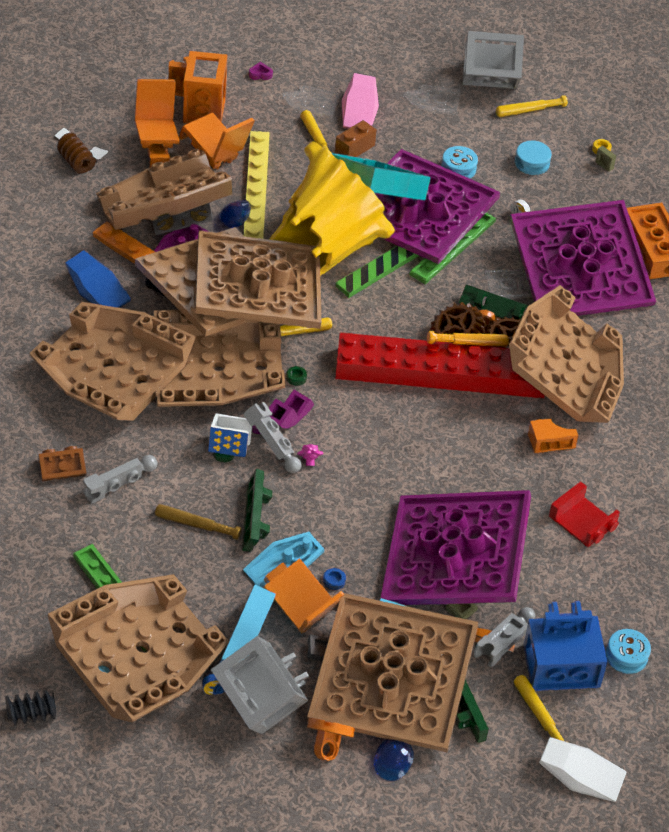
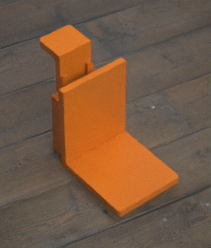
M174 79L137 80L134 122L142 148H147L149 154V168L154 163L170 161L168 148H173V144H179L180 142L173 121L176 87Z
M210 113L184 125L179 138L183 140L189 137L195 149L206 153L209 165L213 169H219L222 161L224 163H231L237 159L238 152L243 150L255 120L250 118L227 129L214 113Z
M300 558L288 568L282 562L264 578V581L267 583L264 588L276 594L275 602L301 634L329 614L344 596V593L340 591L332 598Z

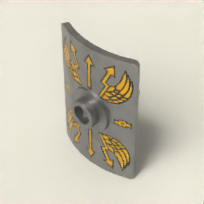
M210 203L172 216L169 213L162 214L157 220L152 222L155 234L160 235L190 227L191 224L198 225L212 221L213 217Z

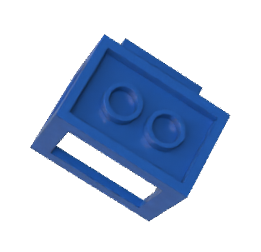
M575 601L571 603V613L559 614L557 602H552L548 604V612H545L544 618L529 619L523 646L530 683L535 691L601 688L607 666V658L598 616H592L591 610L582 611L580 601Z

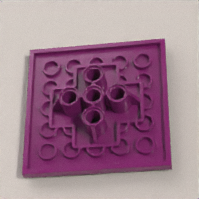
M403 149L387 164L431 177L426 199L419 200L375 193L384 205L383 214L385 218L392 224L395 230L389 238L382 239L437 264L446 257L500 198L499 191Z
M624 200L510 215L509 219L534 302L561 285L575 297L570 311L574 312L577 316L655 305L656 298Z
M530 490L401 495L381 598L401 605L516 602L531 502Z

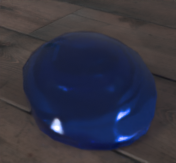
M245 199L229 203L219 213V219L228 228L239 227L249 217L251 205Z
M394 739L384 740L374 756L373 765L376 773L382 779L388 781H396L404 777L413 763V748L410 744Z

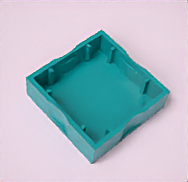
M332 153L336 159H341L345 162L349 171L358 174L361 181L371 188L374 193L419 200L426 199L431 178L429 176L377 160Z

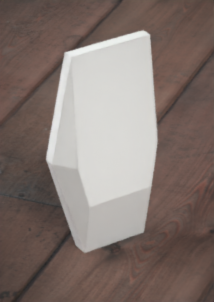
M551 737L548 739L539 761L544 768L570 790L613 802L617 799L626 775L625 770L590 749Z

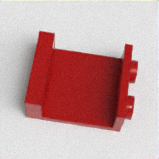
M580 481L551 504L549 517L586 547H589L593 543L598 544L603 539L604 534L608 531L613 532L617 528L620 511L615 510L609 516L585 498L587 486Z

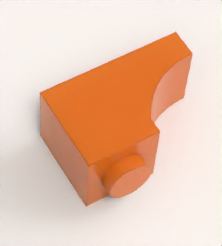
M551 419L530 421L528 436L534 453L576 448L578 440L576 429L559 427Z

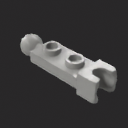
M264 402L259 406L254 404L244 412L245 418L251 426L255 425L277 458L285 460L284 467L286 471L297 473L301 469V461L297 457L292 456L294 451L291 448V443L282 435L276 421L271 419L272 412Z
M145 455L141 461L136 458L99 476L95 473L83 479L82 482L87 486L83 493L91 504L105 498L106 493L117 491L121 486L129 482H136L142 477V471L151 472L155 470L158 462L153 455Z
M524 607L520 609L518 617L511 613L487 636L485 635L476 644L474 657L478 658L484 654L488 655L491 658L488 666L493 667L501 660V656L526 634L529 619H535V612L532 608Z

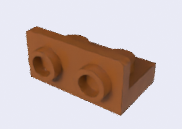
M69 446L64 448V451L56 452L55 449H47L38 455L42 481L86 475L83 448L77 449V446Z

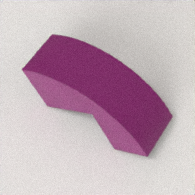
M293 389L284 403L275 398L269 407L272 412L270 417L280 427L287 429L296 425L312 409L314 403L310 398Z

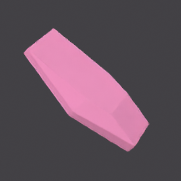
M354 73L341 101L343 128L349 129L362 120L371 126L373 125L379 107L375 77Z

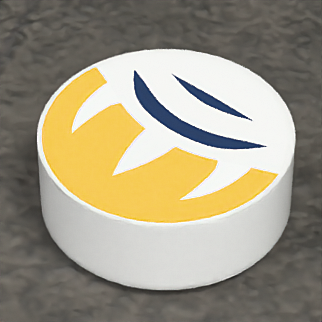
M517 200L511 205L512 214L530 212V207L524 200Z

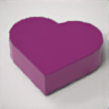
M260 61L249 69V77L253 80H269L273 77V70Z

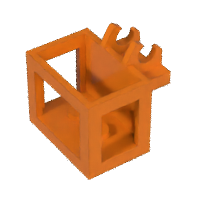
M189 51V56L183 58L185 63L175 62V60L169 61L168 79H174L176 82L175 96L184 97L183 123L188 124L210 113H214L222 122L226 101L228 55ZM196 59L217 61L216 79L194 77Z

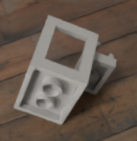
M468 31L465 41L462 85L518 89L522 78L524 35ZM486 41H497L500 44L486 43ZM504 42L516 43V46L504 45Z
M259 636L253 638L211 669L249 729L260 734L269 730L308 701L300 689L306 684L304 680L309 677L308 673L304 672L293 678L288 671V668L293 665L291 661L296 658L295 654L291 653L280 659L272 645Z

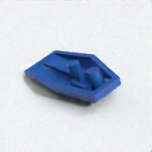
M85 250L65 262L79 294L90 303L120 308L131 301L130 296L113 272Z

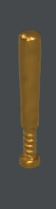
M163 504L157 505L155 509V515L162 519L230 535L235 540H238L241 535L242 528L239 526L232 528L217 523L215 520Z

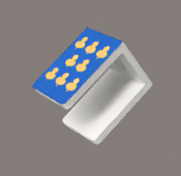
M215 414L210 429L208 451L246 457L247 445H250L252 426L246 418Z

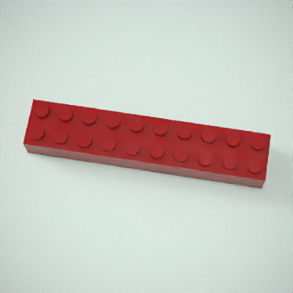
M342 332L339 334L335 379L543 399L545 396L513 370L510 348L436 341L433 344H429L427 340Z

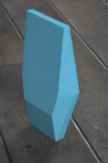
M310 532L302 533L271 543L243 571L255 585L264 587L267 584L264 581L265 576L282 562L288 568L300 558L308 567L324 553V548Z

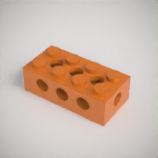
M663 203L628 207L627 211L649 279L669 277V214Z

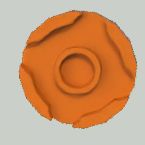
M309 718L307 728L318 731L314 753L321 760L331 761L335 759L342 736L354 737L355 728L315 718ZM328 743L330 751L325 756L323 754V746Z

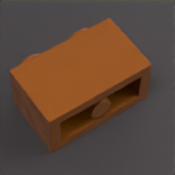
M364 120L360 121L336 136L335 153L358 157L375 146L377 129Z

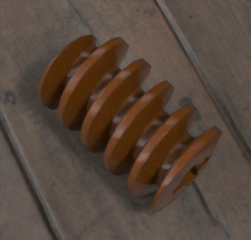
M69 132L60 138L57 150L75 172L82 174L93 169L96 158L93 157L92 152L89 151L75 133Z

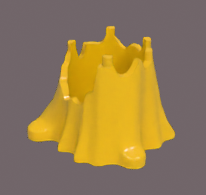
M311 141L304 149L310 161L305 177L289 199L290 207L283 215L282 224L269 240L317 246L311 252L315 258L320 255L321 276L354 251L372 244L378 237L389 238L395 230L383 214L384 205L372 189L361 181L359 175L349 171L345 162L341 159H336L327 148H323L318 143Z

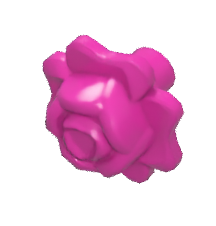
M307 444L302 447L301 451L297 452V455L306 459V466H315V459L323 455V452L318 450L317 445Z

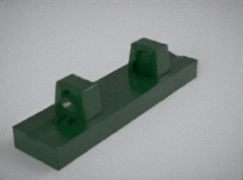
M467 284L459 300V304L461 302L465 305L470 303L479 310L493 312L495 317L503 319L504 316L511 319L514 316V319L519 320L528 305ZM484 297H487V298H486V301H485V303H484V306H483V304H482L483 298H484Z
M257 468L247 484L242 550L246 552H251L258 543L259 538L265 539L270 532V525L261 522L262 503L268 504L272 499L273 491L263 487L264 471Z
M465 680L459 703L463 712L456 715L455 723L458 729L470 727L477 743H481L487 740L489 728Z

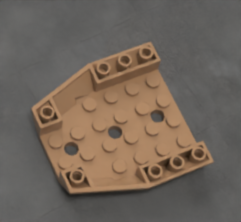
M193 149L187 155L171 157L170 161L165 163H154L151 165V168L143 170L112 186L104 187L100 192L96 193L108 222L117 230L137 225L142 222V219L153 221L157 220L162 214L176 215L232 195V179L226 172L215 173L210 168L206 153L199 149Z
M559 285L525 309L509 343L512 368L576 421L608 423L624 385L622 335L607 323L596 332L590 325L582 321L574 312L570 311L575 297L570 291Z
M81 302L69 314L71 327L53 345L41 341L29 354L67 395L117 420L133 421L157 396V388H165L185 367L195 336L145 312ZM142 380L147 381L146 383L137 384V382Z
M154 310L155 318L195 336L185 367L165 388H157V407L225 405L285 388L284 370H282L280 351V324L252 320L205 337L180 310ZM264 366L266 369L260 371L257 370L256 367ZM215 367H222V368H224V370H223V371H215L214 368H215Z
M174 574L104 585L48 613L57 648L113 718L134 722L188 692L229 643L228 639L216 625L206 630L183 602L187 590ZM179 627L184 633H176L173 628ZM142 646L147 652H139L136 647ZM106 666L110 669V672H102L98 667Z

